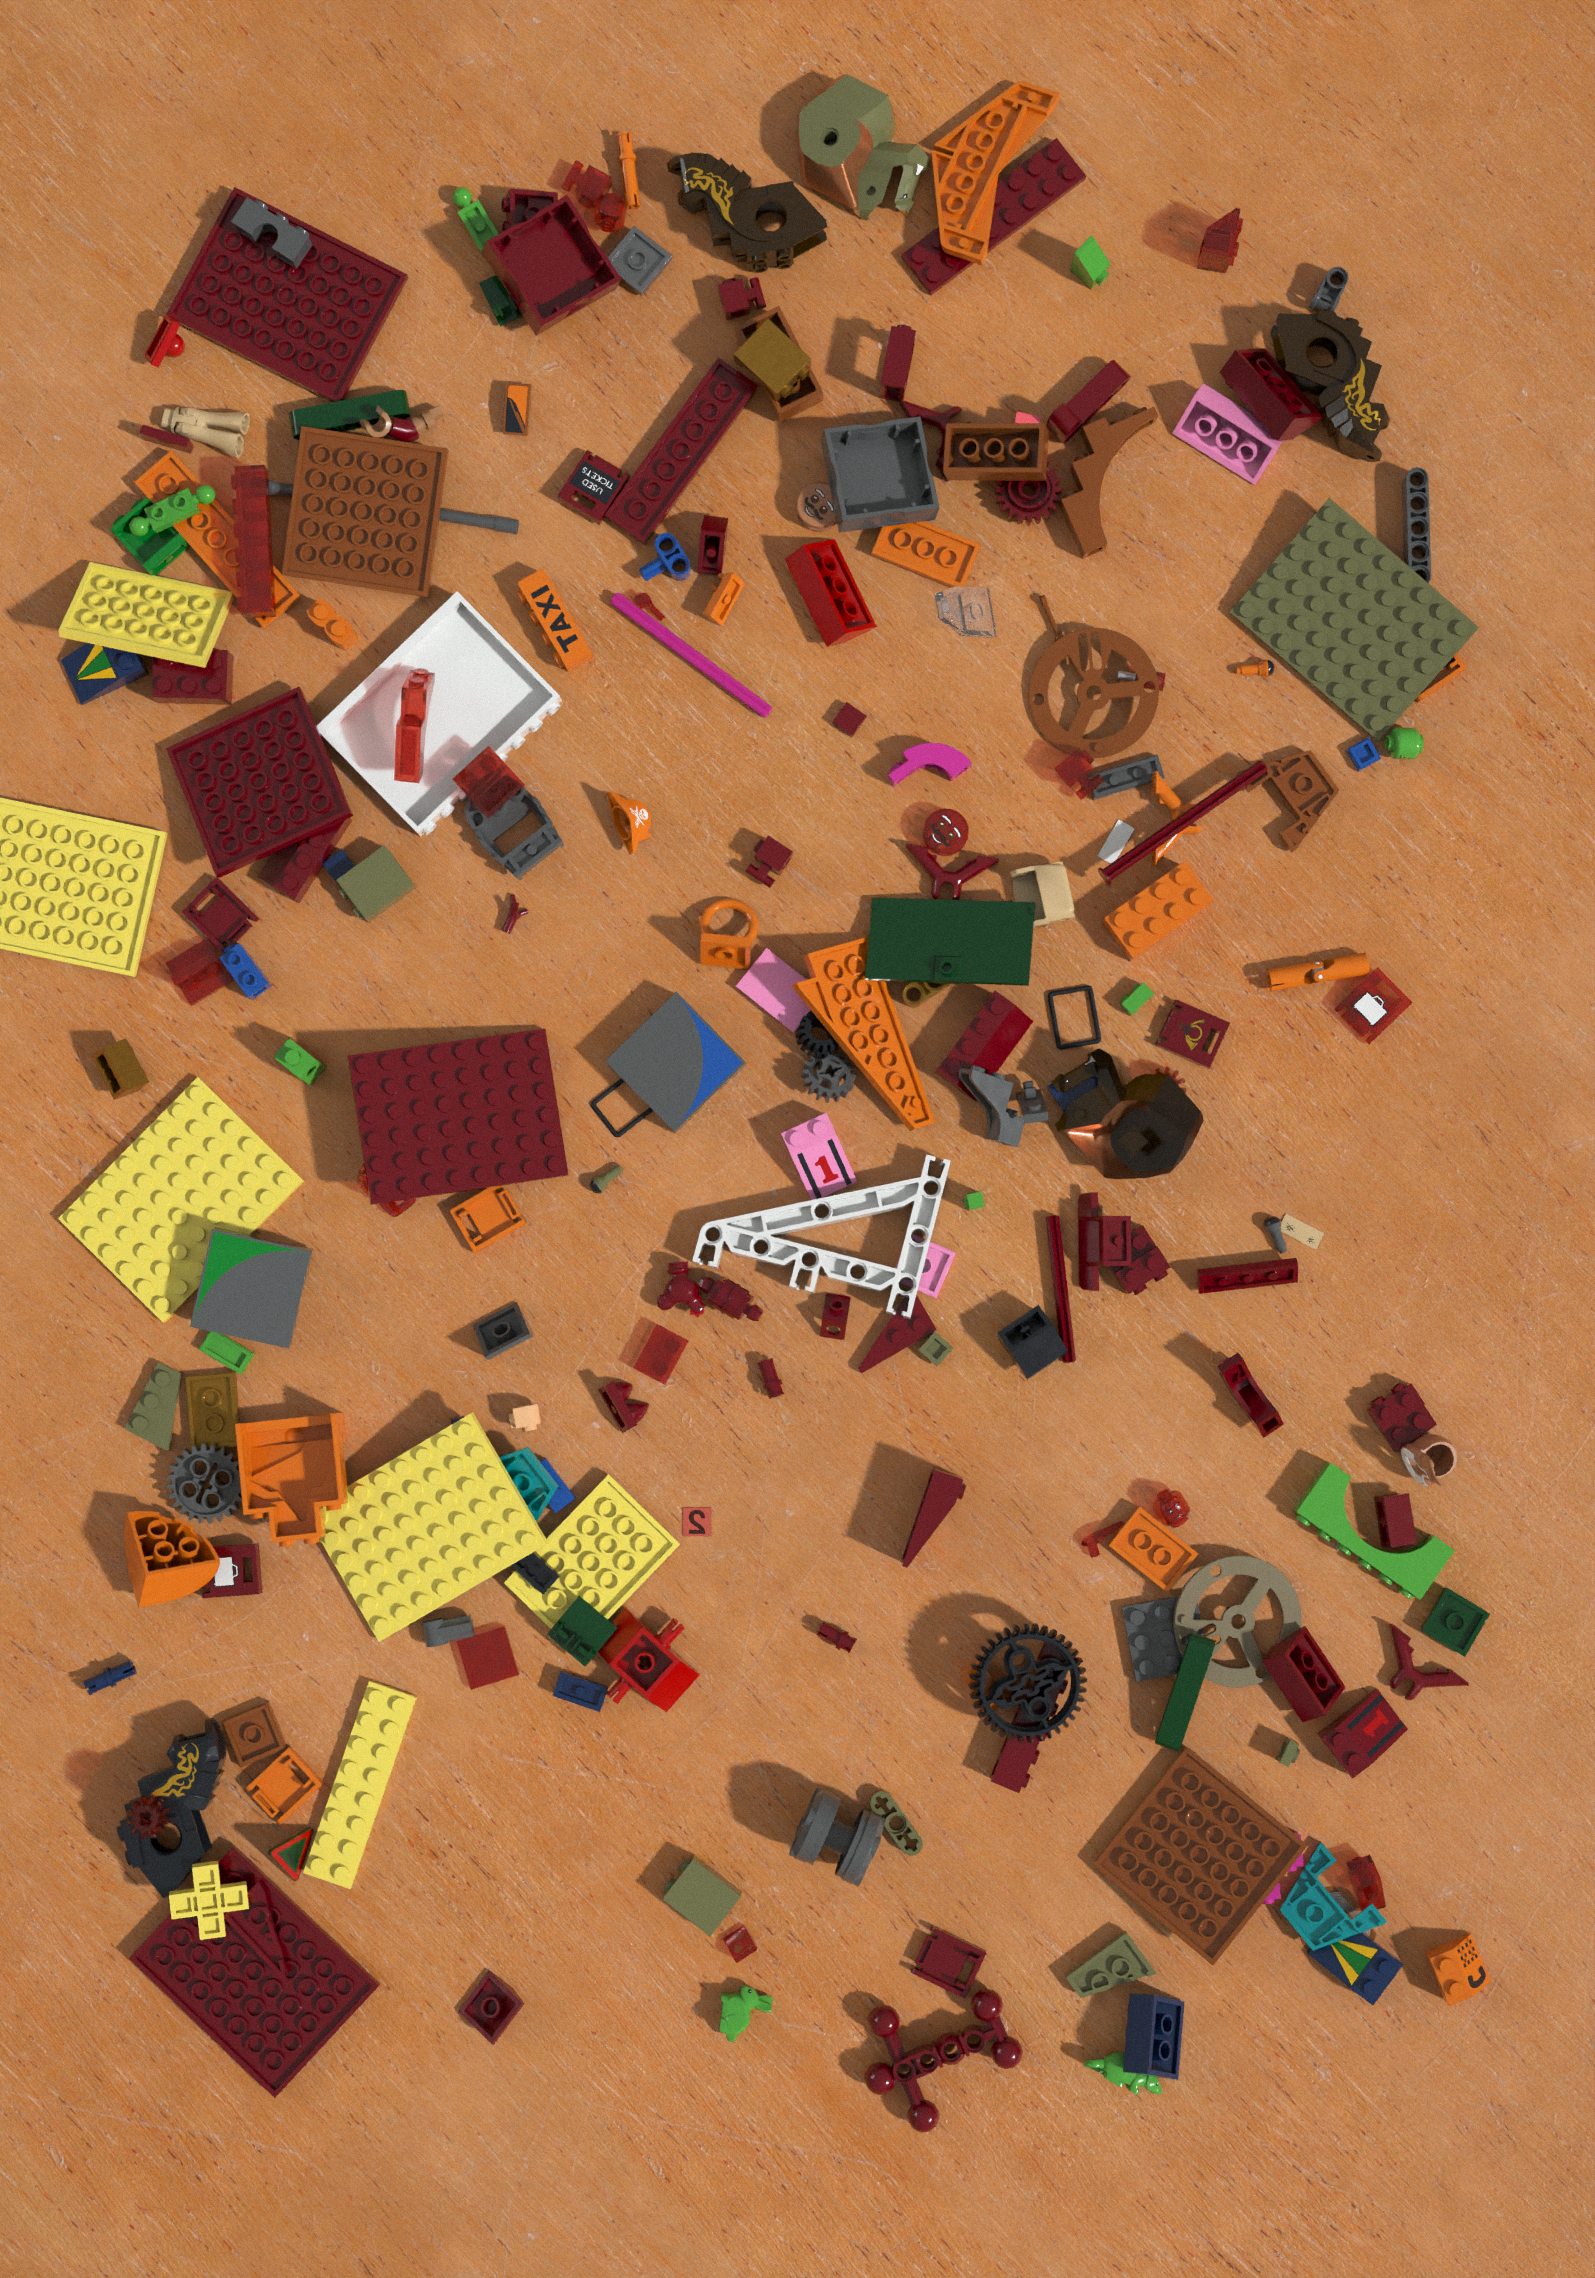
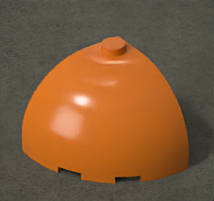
M127 1512L124 1528L125 1552L129 1576L138 1608L185 1597L206 1585L217 1573L220 1560L215 1549L206 1537L202 1538L193 1530L194 1527L177 1517L171 1519L160 1516V1512Z

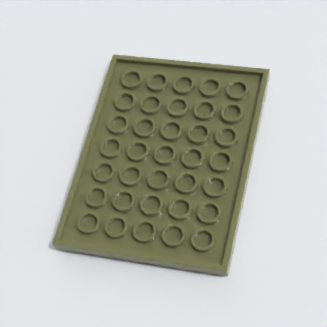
M1330 498L1229 612L1377 742L1479 628Z

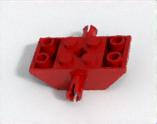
M626 1607L612 1623L617 1629L598 1651L604 1660L621 1676L613 1687L606 1692L610 1699L619 1691L613 1698V1701L618 1704L633 1687L650 1702L667 1712L698 1678L700 1674L671 1648L670 1644L685 1629L680 1623L674 1631L672 1630L679 1621L672 1618L660 1634H655ZM640 1656H649L652 1665L645 1664L642 1666L640 1664L642 1660Z

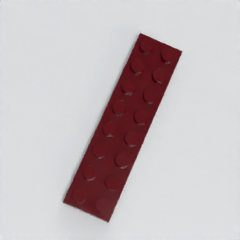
M1057 138L997 182L987 253L1086 180L1084 172ZM939 227L905 251L901 256L930 295H933L974 264V262L943 251Z
M718 357L605 513V518L643 545H646L759 388L758 384Z

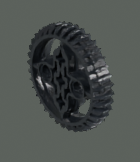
M1023 1623L1022 1631H1020L1019 1626L1014 1624L1012 1633L1005 1627L1004 1636L999 1632H995V1637L998 1640L994 1642L990 1638L987 1639V1642L991 1645L988 1649L983 1645L980 1647L984 1655H975V1658L980 1661L979 1665L976 1663L971 1664V1667L977 1670V1673L969 1674L971 1679L976 1680V1682L968 1684L970 1689L976 1690L970 1694V1698L978 1699L972 1705L975 1709L981 1708L977 1715L980 1718L986 1716L983 1723L986 1726L991 1724L990 1730L993 1732L999 1729L998 1735L1000 1737H1004L1007 1734L1008 1740L1013 1741L1017 1734V1741L1019 1743L1024 1741L1025 1736L1029 1743H1033L1034 1736H1036V1739L1042 1742V1734L1045 1733L1049 1739L1052 1738V1730L1060 1734L1061 1730L1058 1726L1062 1724L1067 1728L1069 1724L1065 1720L1068 1717L1071 1720H1075V1716L1072 1714L1073 1709L1077 1712L1081 1710L1076 1703L1077 1701L1084 1702L1085 1700L1079 1693L1087 1692L1085 1687L1080 1686V1684L1087 1682V1678L1079 1676L1084 1674L1086 1669L1077 1666L1082 1664L1083 1659L1076 1657L1079 1652L1076 1648L1071 1649L1073 1645L1071 1641L1064 1643L1066 1637L1063 1634L1057 1636L1055 1629L1050 1630L1048 1633L1046 1625H1043L1039 1631L1037 1623H1033L1031 1630L1027 1623ZM1036 1639L1046 1642L1061 1653L1065 1662L1062 1663L1058 1659L1051 1657L1036 1662L1030 1649L1024 1645L1016 1644V1641ZM1006 1645H1009L1003 1657L1007 1675L994 1681L990 1687L989 1695L986 1696L985 1675L987 1668L997 1652ZM1017 1654H1023L1024 1660L1020 1665L1013 1664V1658ZM1050 1668L1055 1670L1052 1672L1053 1677L1051 1678L1047 1676L1049 1674L1048 1669ZM1069 1670L1071 1687L1068 1698L1062 1709L1047 1721L1052 1711V1701L1048 1691L1061 1685ZM1027 1678L1032 1680L1029 1682L1030 1687L1028 1688L1024 1686L1026 1684L1025 1679ZM1004 1688L1008 1690L1006 1692L1007 1697L1005 1698L1001 1696L1003 1694L1002 1689ZM1039 1700L1042 1701V1708L1037 1712H1033V1703ZM994 1703L1000 1708H1010L1020 1704L1025 1716L1031 1721L1040 1722V1724L1031 1727L1010 1724L1001 1719L993 1711L990 1704Z

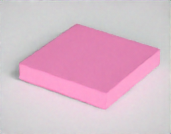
M911 1235L915 1243H922L925 1240L917 1235ZM930 1242L918 1291L937 1298L956 1252ZM905 1278L900 1281V1283L913 1288V1283L910 1279Z

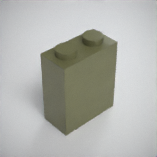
M385 845L337 879L340 885L337 890L345 900L350 898L355 906L352 907V910L360 920L365 918L368 922H371L417 888Z
M694 1854L691 1859L686 1857L677 1870L680 1873L676 1879L670 1878L664 1885L662 1890L665 1893L662 1899L708 1936H711L739 1900L742 1891Z

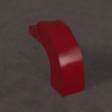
M1238 1352L1217 1366L1220 1371L1219 1374L1228 1390L1263 1438L1284 1425L1278 1411L1259 1388L1244 1359Z

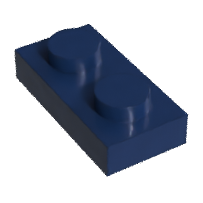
M561 1671L553 1696L600 1712L609 1687Z

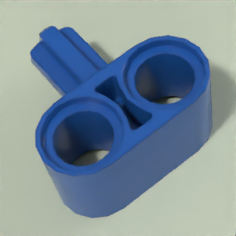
M660 534L655 540L658 558L639 569L641 576L645 581H648L666 570L674 580H686L691 572L690 562L672 534ZM670 542L673 547L670 551H662L660 549L661 544ZM676 563H683L686 568L682 572H676L673 570V566Z

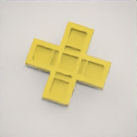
M218 1861L192 1864L194 1888L169 1891L171 1919L197 1916L200 1940L225 1937L224 1912L249 1909L247 1883L243 1881L221 1884Z

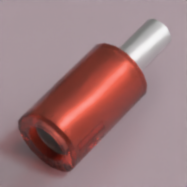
M1118 671L1117 679L1138 681V676L1136 672ZM1156 671L1159 691H1163L1166 673ZM1150 681L1146 682L1144 689L1154 690L1155 684Z

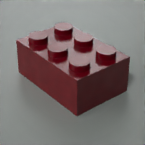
M212 650L205 668L153 657L152 698L158 703L232 705L233 655L228 650Z

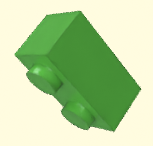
M1144 982L1141 985L1138 983L1132 989L1134 992L1130 996L1126 994L1121 999L1123 1003L1120 1006L1130 1016L1154 994Z
M982 1191L965 1195L963 1203L964 1207L968 1208V1211L985 1207Z

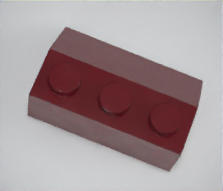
M1306 1626L1299 1628L1273 1646L1262 1660L1267 1671L1302 1722L1325 1716L1345 1689V1685Z

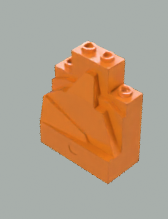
M331 1413L235 1424L243 1515L251 1514V1519L265 1518L266 1512H269L271 1543L279 1542V1547L294 1545V1540L304 1539V1544L319 1542V1537L326 1536L323 1506H326V1511L342 1509L341 1504L348 1503L343 1443H346L344 1414Z

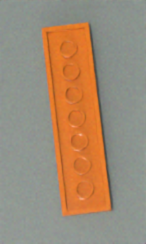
M171 450L134 482L153 504L186 488H189L194 495L197 488L202 485ZM215 499L207 505L197 504L200 513L173 525V527L258 623L266 629L301 598L300 594Z

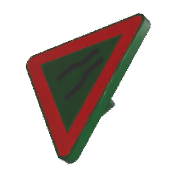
M311 1827L302 1830L268 1851V1855L293 1881L299 1879L313 1834Z

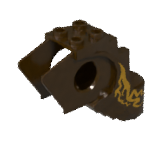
M691 152L690 154L675 156L667 163L668 172L681 176L682 189L677 194L679 205L692 215L707 210L713 247L730 245L733 261H746L747 268L753 269L754 273L765 272L771 267L787 269L794 264V258L827 241L826 233L823 230L827 228L826 219L794 186V181L752 188V178L744 170L740 173L733 164L729 166L722 158L717 160L708 153ZM768 212L777 213L785 219L783 225L774 231L762 229L756 220L762 214Z
M1320 309L1318 314L1279 313L1276 319L1277 325H1273L1270 332L1277 363L1302 391L1318 396L1314 405L1323 415L1321 419L1322 425L1326 427L1329 438H1334L1339 449L1350 456L1367 462L1380 461L1382 452L1374 442L1380 430L1388 427L1390 418L1384 404L1369 401L1382 365L1366 359L1372 341L1361 337L1363 328L1359 326V321L1349 317L1343 319L1330 309ZM1312 346L1324 347L1331 353L1333 362L1327 366L1315 365L1308 357V348Z

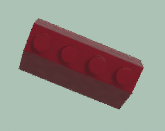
M1265 348L1235 350L1219 372L1225 379V383L1240 396V401L1252 410L1254 417L1264 424L1269 430L1270 436L1277 441L1293 440L1323 418L1321 412Z
M348 818L272 853L257 877L300 903L322 869V863L329 858L352 820Z
M994 990L935 1073L976 1101L977 1099L959 1079L960 1068L970 1069L971 1065L984 1068L985 1074L991 1075V1072L996 1073L1033 1021L1015 1004Z

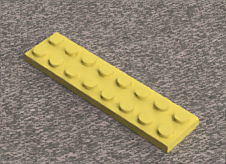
M372 1680L369 1681L303 1873L348 1889L352 1888L417 1699L416 1695Z

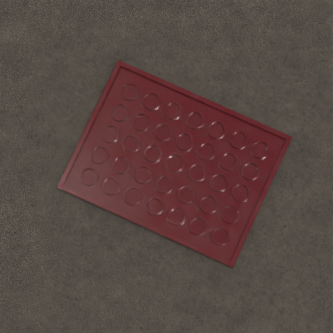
M234 187L167 313L174 316L182 326L332 402L344 400L400 295L408 275L263 202L269 208L268 211L274 215L280 213L288 219V224L295 228L300 226L309 233L312 247L298 268L295 269L275 255L272 247L277 241V233L266 232L255 243L235 230L231 220L248 197L254 202L256 199H259Z
M546 1029L348 1055L370 1205L569 1175Z
M234 1845L218 1862L220 1883L228 1884L246 1881L248 1892L259 1880L262 1882L289 1975L282 1981L226 1920L225 1937L200 1940L197 1916L171 1919L170 1914L129 1959L262 2087L276 2098L377 1989L380 1983Z

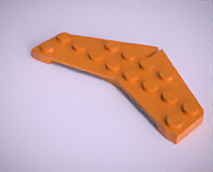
M1023 81L1016 82L933 145L934 150L931 149L939 232L941 247L945 253L980 265L983 264L988 251L998 175L1056 108L1060 99L1058 92Z

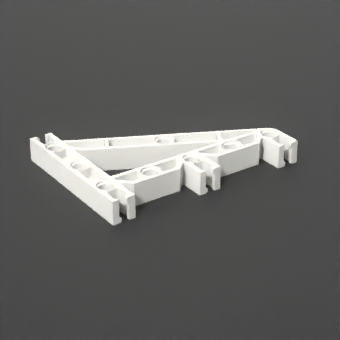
M926 1154L922 1174L918 1178L708 1222L700 1230L692 1261L695 1264L703 1265L704 1261L700 1257L704 1246L715 1247L713 1262L708 1261L707 1265L718 1269L724 1244H727L732 1254L786 1267L795 1261L789 1287L795 1290L800 1288L796 1281L800 1271L804 1270L812 1272L810 1287L805 1286L804 1290L807 1293L814 1294L821 1268L826 1273L828 1279L878 1292H882L892 1286L886 1313L896 1314L892 1307L896 1296L900 1295L909 1298L907 1312L902 1311L901 1315L904 1318L910 1319L951 1160L944 1159L941 1161L940 1165L944 1166V1169L939 1179L928 1176L929 1163L935 1161L936 1157ZM927 1183H934L938 1191L934 1195H928L924 1192L923 1188ZM914 1204L897 1269L773 1237L904 1209ZM817 1207H827L829 1214L825 1218H818L815 1215ZM711 1229H717L720 1232L719 1239L714 1242L706 1238L707 1232ZM914 1231H922L925 1234L926 1238L922 1243H915L912 1240L911 1235ZM764 1241L768 1244V1249L765 1253L758 1254L754 1251V1246L757 1242ZM806 1254L815 1255L816 1263L813 1266H805L802 1263V1259ZM855 1266H860L865 1271L864 1276L860 1279H855L850 1274L851 1269ZM905 1278L910 1279L913 1283V1288L907 1292L899 1288V1282Z

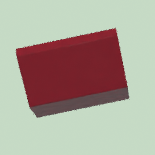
M488 1971L458 2012L494 2045L522 2008L524 2002L514 1988L492 1971Z

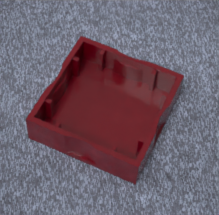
M568 195L541 209L529 220L515 224L487 240L481 251L536 336L614 291L622 280L604 251L593 240L586 223Z

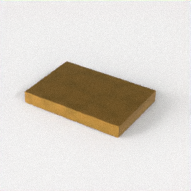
M236 1372L185 1376L191 1451L194 1444L201 1449L203 1442L207 1443L208 1448H211L214 1442L217 1443V1448H222L223 1446L237 1447L235 1424H240Z

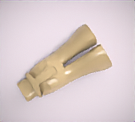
M176 407L175 410L166 408L161 426L171 429L172 433L212 445L227 455L239 459L244 447V439L241 435L245 436L248 432L250 414L245 412L218 413ZM209 427L222 428V429H226V430H229V431H232V432H225V431H221V430L211 429V428H209Z

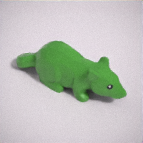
M1113 2052L1102 2059H1090L1084 2062V2067L1099 2072L1108 2081L1120 2087L1124 2083L1127 2084L1126 2088L1136 2095L1139 2093L1138 2087H1145L1153 2094L1162 2093L1157 2077L1123 2072L1125 2053Z

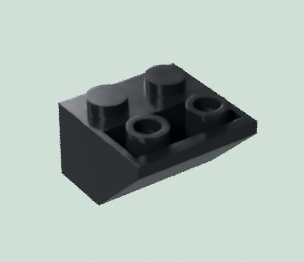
M1039 1305L997 1333L999 1342L1027 1380L1068 1353L1055 1327Z

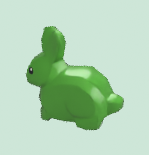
M746 1984L740 1987L739 1993L733 1992L729 1994L721 1992L720 2032L726 2034L729 2042H735L737 2035L744 2032L749 2025L751 2010L757 2009L765 2013L772 2011V1997L767 1995L759 1996L754 1988Z

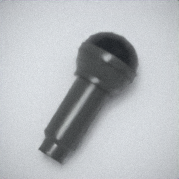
M1276 1216L1268 1217L1264 1222V1228L1272 1235L1280 1254L1284 1253L1287 1249L1280 1231L1281 1220Z

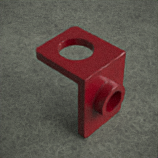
M826 1294L820 1331L821 1337L845 1339L851 1299L849 1296ZM828 1326H836L840 1331L833 1333L826 1328Z

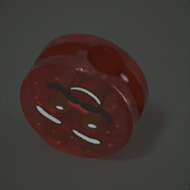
M953 809L936 810L929 815L924 823L923 841L928 849L936 855H955L963 849L969 835L967 821L959 812Z

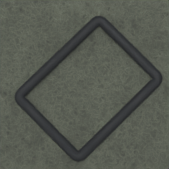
M1086 985L1048 993L1054 1036L1058 1049L1063 1050L1098 1044L1101 1041L1095 999L1091 986ZM1088 990L1096 1039L1061 1045L1053 996Z
M622 1078L591 1102L592 1109L615 1137H621L653 1111L649 1107L619 1132L614 1129L596 1104L625 1082Z

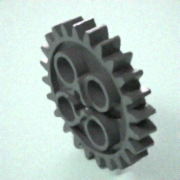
M203 1442L201 1449H199L194 1444L192 1445V1453L187 1448L182 1451L184 1457L180 1455L175 1457L178 1464L170 1465L169 1468L174 1473H169L166 1478L173 1480V1482L167 1484L166 1488L173 1489V1492L168 1498L177 1499L173 1507L182 1506L180 1515L186 1511L189 1512L188 1520H191L196 1515L198 1516V1523H201L206 1517L208 1523L211 1524L215 1516L221 1522L223 1520V1513L230 1517L232 1515L230 1508L236 1511L240 1508L236 1502H242L238 1459L235 1461L232 1459L235 1451L226 1454L227 1446L217 1450L216 1442L212 1444L211 1448H208L207 1443ZM197 1461L205 1462L207 1465L206 1472H201L196 1468ZM214 1463H217L218 1467L209 1482L211 1486L205 1490L202 1501L198 1503L197 1498L206 1483L204 1480L210 1475ZM224 1471L228 1473L230 1477L228 1483H224L219 1479V1472ZM186 1483L195 1485L196 1494H189L186 1491ZM208 1494H215L219 1498V1504H211L208 1501Z

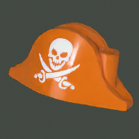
M613 791L607 793V798L616 830L628 853L633 854L637 851L638 842L650 838L648 831L651 825L650 812L641 801L625 799Z

